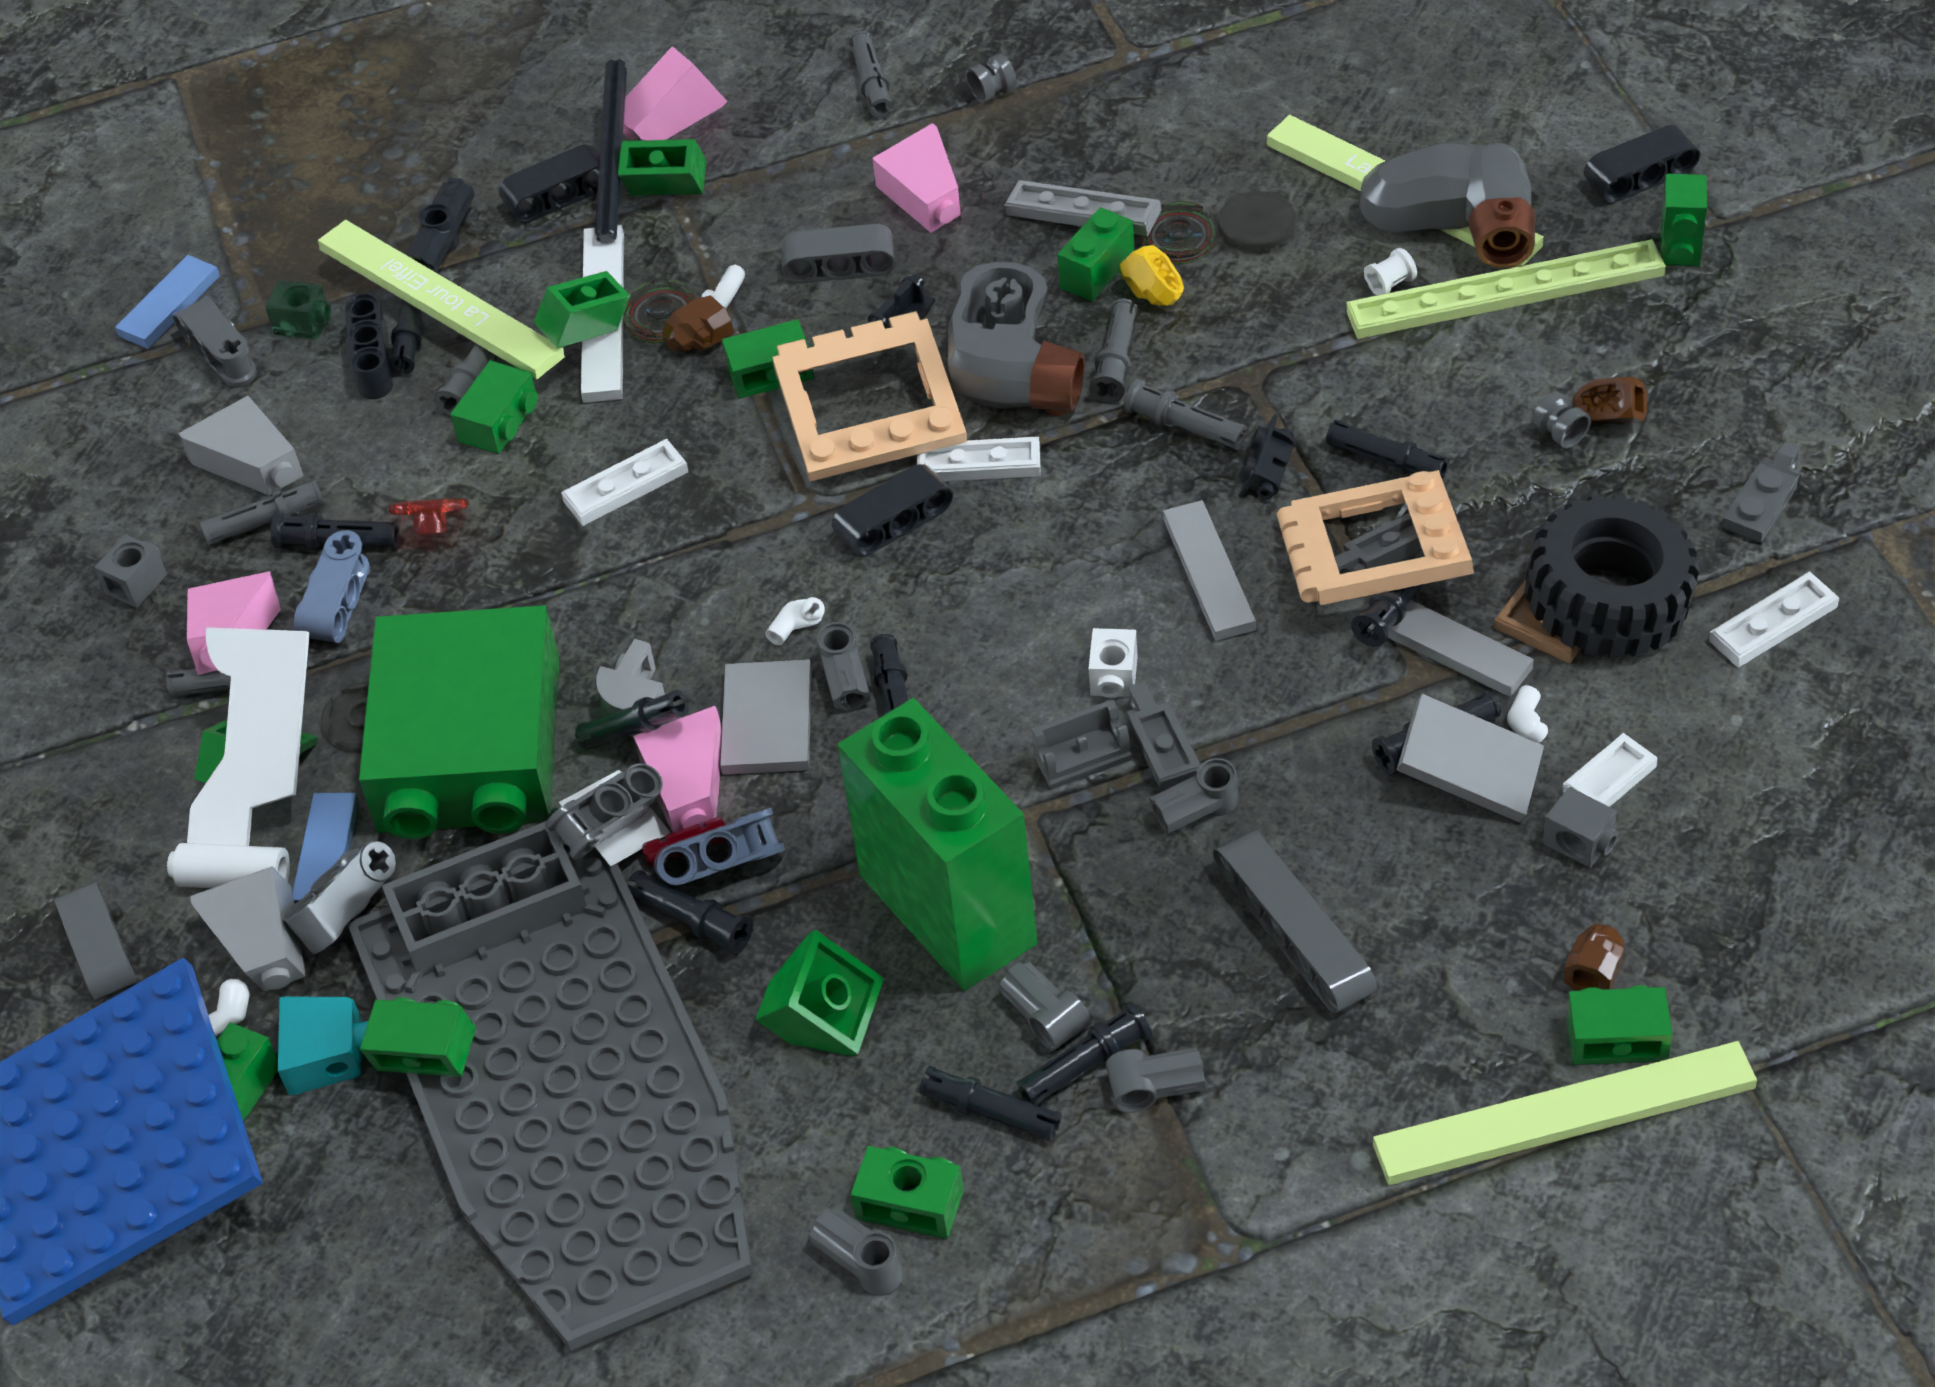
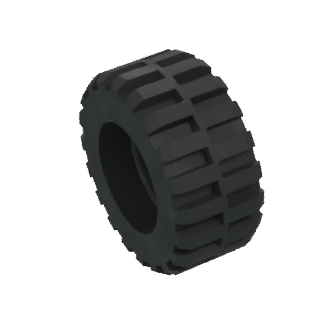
M1602 495L1589 496L1585 502H1582L1579 498L1565 504L1564 510L1560 507L1547 517V521L1542 523L1536 532L1526 574V599L1530 603V610L1536 620H1543L1542 627L1552 637L1556 635L1561 637V643L1572 649L1576 644L1579 648L1585 649L1584 654L1597 657L1598 653L1608 654L1609 658L1617 659L1623 658L1624 654L1631 653L1632 657L1648 653L1649 647L1656 650L1668 643L1669 639L1676 636L1682 629L1684 620L1687 619L1699 575L1696 548L1691 539H1687V532L1678 522L1673 524L1671 522L1672 518L1662 509L1658 511L1651 509L1648 502L1639 499L1637 503L1628 501L1626 496L1613 495L1612 499H1605ZM1596 566L1615 568L1630 574L1640 584L1632 586L1606 584L1592 578L1582 569Z

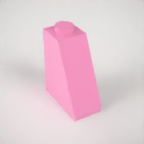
M672 46L625 97L623 134L631 141H637L638 139L666 140L722 108L728 101L691 61Z
M933 123L872 158L876 187L930 233L961 215L958 186L938 128Z
M270 571L188 589L187 642L198 675L218 671L212 663L207 650L206 627L266 630L280 612V603Z
M712 706L661 725L654 731L634 735L640 763L652 766L662 777L663 786L657 796V800L672 833L696 824L703 827L705 826L704 821L716 818L722 728L716 707Z

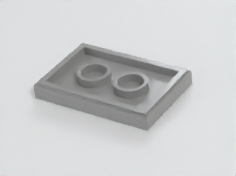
M810 659L725 664L720 764L722 775L809 770L812 681Z
M1421 694L1414 708L1397 771L1520 823L1527 814L1544 745Z

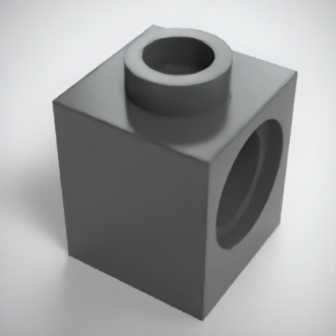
M126 534L94 567L106 595L136 608L167 576L161 560L160 550L148 540L140 541Z
M1569 786L1545 816L1543 844L1591 868L1601 854L1607 856L1611 852L1618 839L1619 832L1615 830L1617 810Z

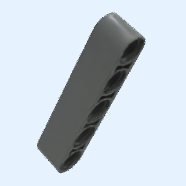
M1250 830L1213 850L1215 865L1223 879L1331 1012L1338 1013L1376 992L1377 983L1368 964L1258 831Z

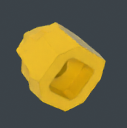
M1154 245L1143 246L1133 251L1119 264L1118 271L1135 296L1147 299L1152 305H1173L1183 293L1184 286L1181 276L1168 256Z

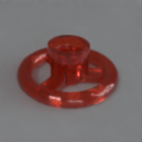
M444 498L395 502L388 505L387 511L391 515L413 514L414 534L447 532L445 512L465 510L469 507V501L466 498Z

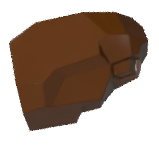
M711 295L696 298L676 310L667 319L662 329L664 343L670 350L678 352L706 349L734 334L732 320L725 307Z
M1635 377L1596 379L1581 386L1572 398L1573 407L1581 408L1591 417V422L1597 424L1643 422L1647 413V391L1643 381Z
M1594 924L1578 935L1565 965L1563 981L1576 991L1590 987L1602 990L1613 989L1625 952L1624 942L1618 931L1609 925Z

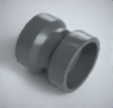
M1001 53L990 57L985 65L976 64L966 70L968 86L974 97L982 103L992 99L996 92H1006L1017 84L1016 74L1010 61Z
M1555 391L1539 402L1534 410L1532 422L1543 432H1551L1553 440L1562 448H1570L1585 436L1591 424V417L1581 408H1573L1571 401L1565 395Z

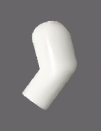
M738 265L729 266L717 285L716 290H706L702 297L711 295L727 309L745 278L744 270Z
M811 597L787 603L766 630L765 635L767 639L773 644L782 645L793 630L816 625L821 621L825 612L823 602L818 598Z
M1525 685L1520 688L1508 712L1507 723L1516 734L1540 743L1548 733L1547 725L1540 722L1539 715L1534 711L1541 695L1537 689Z
M229 979L222 983L220 987L217 1010L209 1014L215 1037L224 1031L229 1022L238 1025L245 1018L250 994L247 985L241 980Z

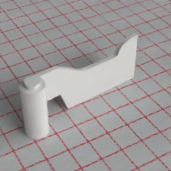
M206 627V645L210 659L221 673L231 677L225 753L222 761L191 805L187 843L178 844L176 850L169 854L167 861L168 875L174 879L178 887L214 888L273 866L288 882L290 873L288 851L286 848L249 846L252 808L296 795L309 632Z

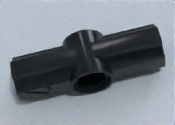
M449 177L447 182L442 183L432 204L425 206L419 212L420 228L406 256L435 273L437 272L445 254L454 250L459 244L457 230L475 197L471 186L464 183L460 178Z

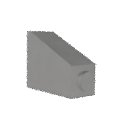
M249 396L178 433L187 458L192 465L264 494L270 495L273 491L281 489L303 477L295 449Z
M273 866L190 896L191 904L241 969L263 991L281 989L292 981L306 977L300 939L283 920L284 915L294 905L292 886Z

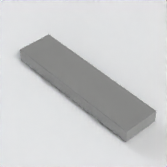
M1018 180L1004 205L1006 215L1077 226H1083L1098 208L1102 207L1133 220L1134 234L1145 236L1149 235L1162 211L1160 200L1022 180Z
M1203 500L1163 510L1164 523L1215 641L1256 631L1254 615Z
M1412 600L1406 606V615L1403 621L1398 625L1392 626L1388 631V638L1509 697L1514 694L1533 669L1534 659ZM1387 605L1384 610L1388 611L1390 606ZM1371 624L1368 628L1372 630L1375 625Z

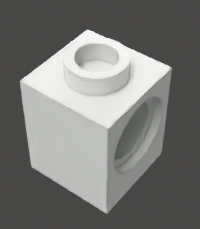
M1093 628L1088 668L1091 696H1104L1108 698L1130 697L1128 686L1135 684L1138 658L1136 630Z

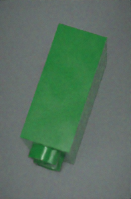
M546 605L377 616L375 618L359 782L377 833L389 832L403 839H421L431 835L436 829L478 827L486 832L504 834L518 830L525 823H539L548 818L547 814L550 813L552 807L560 658Z
M913 697L839 742L837 747L860 876L956 984L965 992L1036 946L1038 941L1024 813Z

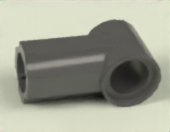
M831 622L819 630L817 643L821 667L825 672L834 709H841L846 713L860 710L865 703L870 701V694L857 650L855 632L846 623Z
M1223 758L1206 760L1198 768L1197 775L1150 797V806L1163 831H1167L1169 834L1208 814L1223 816L1235 810L1239 803L1237 772L1234 765Z
M1018 962L1007 970L1006 976L999 983L1000 993L1028 1019L1029 1026L1036 1038L1050 1051L1057 1049L1091 1022L1087 1009L1075 994L1068 990L1061 993L1030 962L1025 964Z
M1197 1047L1147 1056L1141 1050L1129 1049L1115 1053L1106 1062L1114 1103L1121 1112L1132 1113L1145 1110L1156 1102V1098L1205 1090L1203 1064Z
M838 1207L832 1210L826 1209L815 1220L813 1230L809 1234L811 1244L857 1276L866 1292L873 1295H885L891 1293L899 1286L903 1273L895 1241L890 1235L883 1232L870 1231ZM878 1261H885L882 1264L876 1266L872 1265L873 1263Z

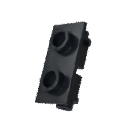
M916 274L906 276L902 280V285L893 293V297L891 299L888 298L876 312L868 316V323L882 320L885 329L891 328L889 318L915 311L920 319L936 302L935 298L923 294L924 281L920 276Z
M1274 414L1266 428L1258 426L1250 441L1249 448L1254 450L1253 456L1248 455L1238 475V478L1244 480L1238 495L1241 498L1248 488L1256 491L1257 495L1262 499H1271L1272 496L1279 492L1286 470L1284 468L1288 464L1295 440L1290 430L1275 427L1278 418L1276 414Z

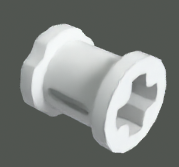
M1402 248L1393 250L1390 257L1379 264H1369L1364 268L1365 280L1370 290L1377 296L1388 294L1395 285L1402 281L1410 282L1417 276L1414 260Z

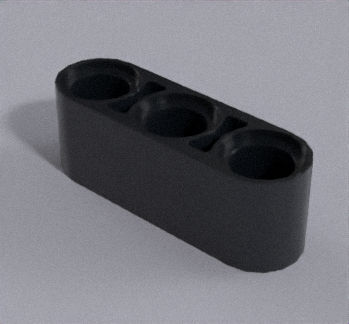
M1668 125L1596 154L1587 162L1583 173L1584 177L1607 202L1615 203L1665 183L1666 174H1687L1697 165L1701 153L1676 125Z
M591 145L577 146L506 177L499 186V196L517 221L521 223L535 221L597 194L600 155Z
M359 293L349 298L345 304L350 364L360 395L367 399H379L389 394L393 388L392 369L389 366L391 357L388 329L378 297L371 293Z
M918 464L844 505L834 515L832 528L856 555L860 557L868 556L945 512L953 500V491L928 465Z

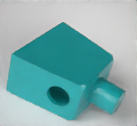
M280 997L278 1073L289 1096L357 1078L362 1073V1051L360 1047L368 1021L362 1022L353 999L349 997Z

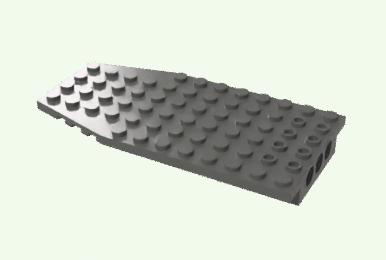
M545 821L383 884L382 888L389 906L352 920L347 925L377 1000L394 1001L397 997H406L420 1003L435 1004L439 1000H449L461 1005L476 1026L462 1077L406 1072L462 1215L569 1350L572 1351L753 1274L729 1106L725 1092L618 864L610 866L596 848H593L580 859L574 860L569 854L571 849L559 838L555 831H548L545 827Z

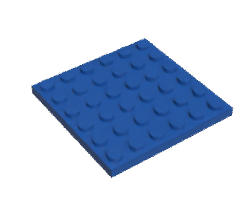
M179 959L0 1062V1309L3 1319L12 1325L17 1324L263 1184L193 966L186 959Z

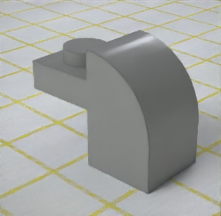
M634 639L626 654L623 653L618 658L615 670L600 666L596 677V685L604 716L632 707L634 702L641 698L650 697L654 699L665 695L662 683L650 680L656 671L650 643ZM638 731L636 733L629 734L628 736L633 737L634 735L640 734L643 731Z

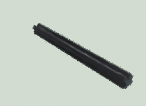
M610 59L605 65L595 220L596 239L602 244L605 242L613 243L617 238L620 193L618 170L623 141L627 77L625 62L621 59L616 61Z

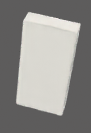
M1623 733L1563 783L1562 793L1570 786L1610 807L1656 768L1657 757Z

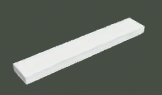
M622 225L617 226V238L613 243L605 242L602 244L596 239L595 228L584 229L583 277L608 271L623 287L624 233ZM623 317L617 331L582 341L581 396L583 403L623 399Z

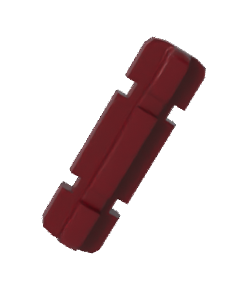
M716 817L704 821L705 826L703 827L696 824L664 835L666 840L660 841L659 838L644 842L642 851L649 867H654L653 862L656 854L665 846L726 825L722 817ZM714 837L708 843L716 846L726 841L721 837ZM675 851L668 854L666 858L672 857V860H676L684 856Z

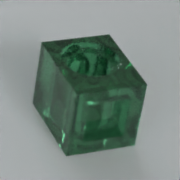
M278 280L265 307L274 335L318 339L324 324H328L331 318V304L326 300L322 284Z

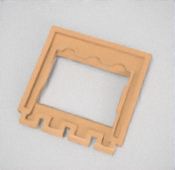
M915 311L889 318L891 328L885 329L882 320L851 327V338L846 339L842 329L812 337L813 347L807 348L804 339L777 346L779 355L772 357L773 365L809 481L967 442V432L928 319L919 320L918 314ZM913 344L919 361L917 363L927 397L932 399L934 406L818 435L816 430L817 423L808 394L803 389L798 372Z
M1439 470L1416 472L1409 477L1291 501V506L1280 508L1277 512L1278 522L1300 597L1307 603L1319 601L1320 605L1474 574L1471 555ZM1406 503L1425 557L1340 574L1323 520L1341 516L1345 518Z

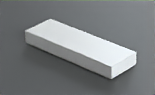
M1039 437L967 440V442L917 454V465H928L943 481L1041 476Z
M665 439L566 489L561 494L563 502L581 525L584 526L688 473V467L682 456L668 439Z
M1809 571L1710 631L1709 642L1739 668L1836 609L1839 597Z

